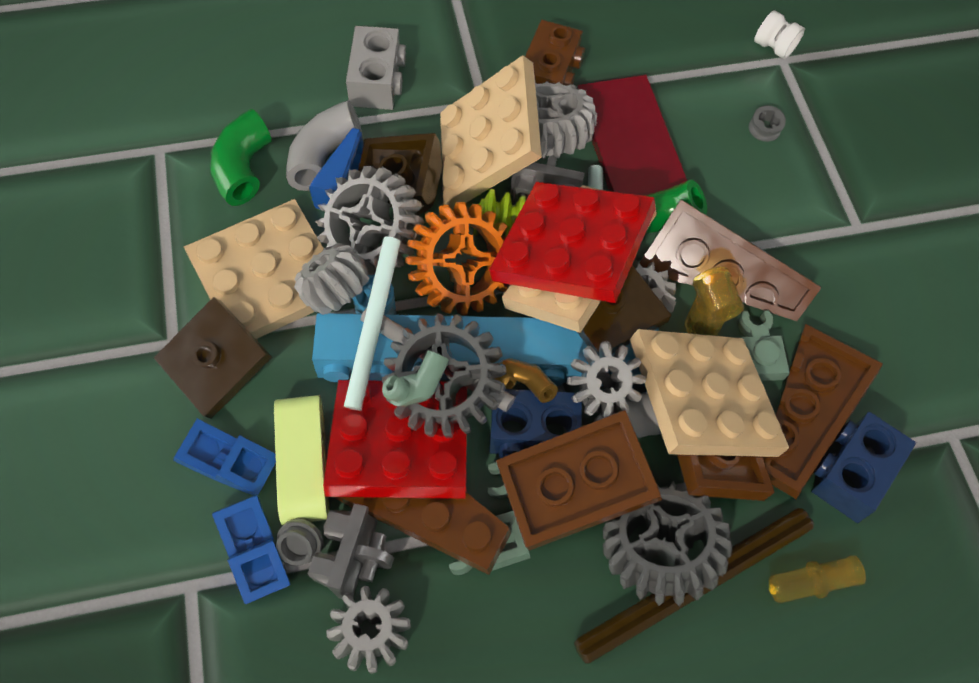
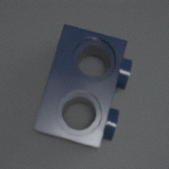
M505 389V391L515 396V400L507 412L500 408L491 410L489 454H499V457L503 458L560 436L551 433L546 426L552 423L561 424L566 428L567 432L582 427V401L578 403L573 402L571 397L575 393L557 392V395L551 401L542 403L531 390ZM507 421H516L524 429L520 432H509L502 425Z
M868 412L857 423L852 420L846 423L835 440L841 446L835 455L828 452L814 472L819 477V480L811 491L857 524L876 511L917 443L871 412ZM864 443L870 445L874 449L875 454L868 451ZM842 475L848 476L854 482L855 488L847 485Z

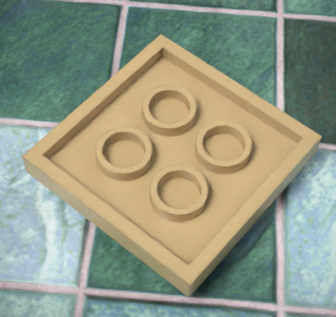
M523 55L440 112L443 204L449 205L452 209H454L456 202L466 203L542 158L533 62Z
M295 199L184 246L210 300L213 297L221 300L255 339L314 312L310 306H306L300 299L299 293L294 288L296 283L294 279L296 274L302 270L303 264L308 263L313 255H318L324 248Z
M638 329L630 338L635 357L641 361L639 369L641 375L646 377L645 386L668 454L779 457L789 449L780 423L777 420L743 338Z

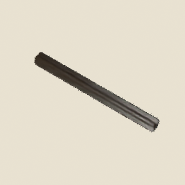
M797 508L734 545L731 557L727 560V572L723 576H718L716 587L812 530L814 522L808 513L802 508ZM703 587V595L711 591ZM653 593L578 637L574 642L576 651L586 664L591 663L696 599L685 593L684 602L678 606L673 596H665L664 602L659 606L655 601V594Z

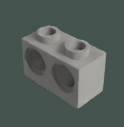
M355 26L346 78L348 99L353 107L393 110L395 95H401L402 72H398L399 67H405L406 45L400 44L399 29Z

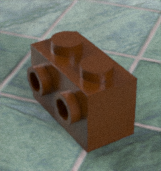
M541 19L525 56L533 62L535 83L542 84L548 81V83L552 84L560 82L564 86L573 85L575 73H572L574 68L580 69L585 54V47L580 46L581 30Z

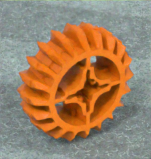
M456 202L453 210L447 204L440 205V218L433 212L425 214V219L430 226L429 228L420 224L415 225L414 231L422 236L420 241L408 240L407 242L408 247L417 249L416 256L405 257L406 264L417 265V269L411 271L408 274V278L411 281L423 280L417 286L415 292L420 296L429 294L427 304L432 307H436L441 303V310L448 314L456 307L458 314L467 315L470 306L474 311L481 312L484 308L483 299L490 304L497 303V297L494 290L506 292L508 289L504 283L493 282L489 272L496 255L506 237L501 236L508 226L503 222L494 224L496 213L493 211H487L482 215V206L479 204H472L468 209L465 202ZM469 226L481 234L486 242L488 251H479L475 247L473 235L469 234ZM453 227V233L449 234L447 247L442 251L433 252L439 238ZM462 253L477 257L476 259H467L466 263H461L462 265L445 260L456 258L457 254L462 255ZM433 266L447 268L450 274V281L454 282V292H450L442 286L435 275ZM487 266L480 281L470 288V285L474 284V276L477 270Z

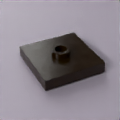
M632 265L616 303L601 301L581 333H577L587 346L595 349L598 356L600 344L604 341L610 342L613 354L620 346L629 345L631 343L630 338L638 329L655 330L668 323L671 314Z
M215 297L154 357L204 417L210 419L272 358L224 303Z

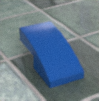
M196 419L174 456L173 461L215 481L254 496L256 494L259 495L276 463V454L240 435L238 438H235Z
M258 494L212 513L227 551L228 563L244 604L291 585L283 560L278 554L276 541Z

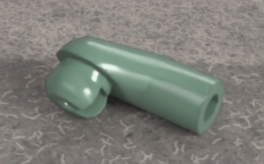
M428 350L417 373L402 377L393 375L385 380L382 387L384 397L390 400L393 405L401 407L430 399L439 384L449 359Z

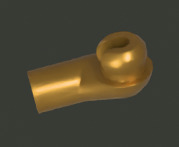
M512 358L500 362V364H504L506 367V375L493 378L504 383L506 389H512L516 381L525 384L542 403L551 401L558 392L557 386L539 366Z

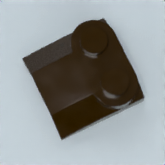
M436 133L364 138V148L358 171L362 172L364 166H371L376 170L386 168L391 171L392 175L398 174L402 176L406 181L405 185L413 187L416 191L413 199L420 201L423 206L415 215L428 211L435 202L442 170L441 148Z

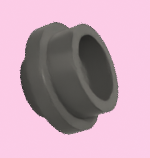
M292 519L280 528L277 534L276 548L279 556L286 563L300 566L312 562L313 556L317 552L321 553L324 544L323 537L313 523L304 519Z

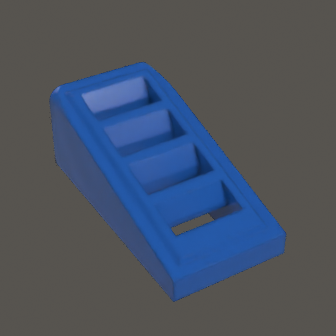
M352 128L312 181L309 190L315 208L320 210L319 204H328L330 198L325 190L332 189L336 191L338 189L335 178L343 177L348 180L349 170H358L364 148L360 129Z

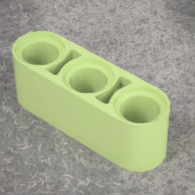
M313 395L276 399L274 401L277 505L280 523L284 525L292 519H304L309 522L326 520L329 513V497H325L323 488L327 459L321 396Z

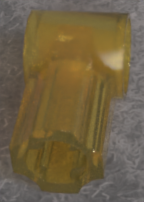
M711 268L694 278L692 285L697 296L684 323L689 334L717 336L725 321L735 318L744 310L743 302L728 268Z

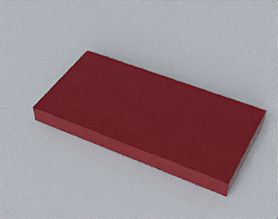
M647 75L577 85V90H585L586 95L593 98V105H595V112L597 113V125L592 136V143L600 166L603 168V175L609 191L648 195L687 181Z

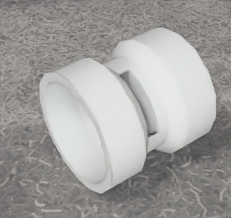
M774 10L761 24L754 41L763 47L770 46L774 49L776 55L785 60L800 42L805 28L796 22L791 24L786 22L784 15Z

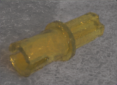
M853 555L845 559L819 564L817 561H809L805 568L772 575L769 578L768 587L770 594L778 603H785L814 595L819 599H823L831 591L865 584L866 574L859 558Z

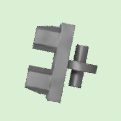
M549 156L547 165L534 162L513 174L510 195L513 196V203L516 205L521 195L526 196L527 199L535 182L581 187L584 173L555 167L557 157Z
M355 503L351 512L329 511L324 525V535L328 539L341 542L337 556L317 552L313 556L308 571V576L315 582L328 587L340 599L346 593L354 597L359 579L372 582L376 569H389L394 560L391 554L382 551L387 536L375 532L377 519L368 514L369 508L367 506Z

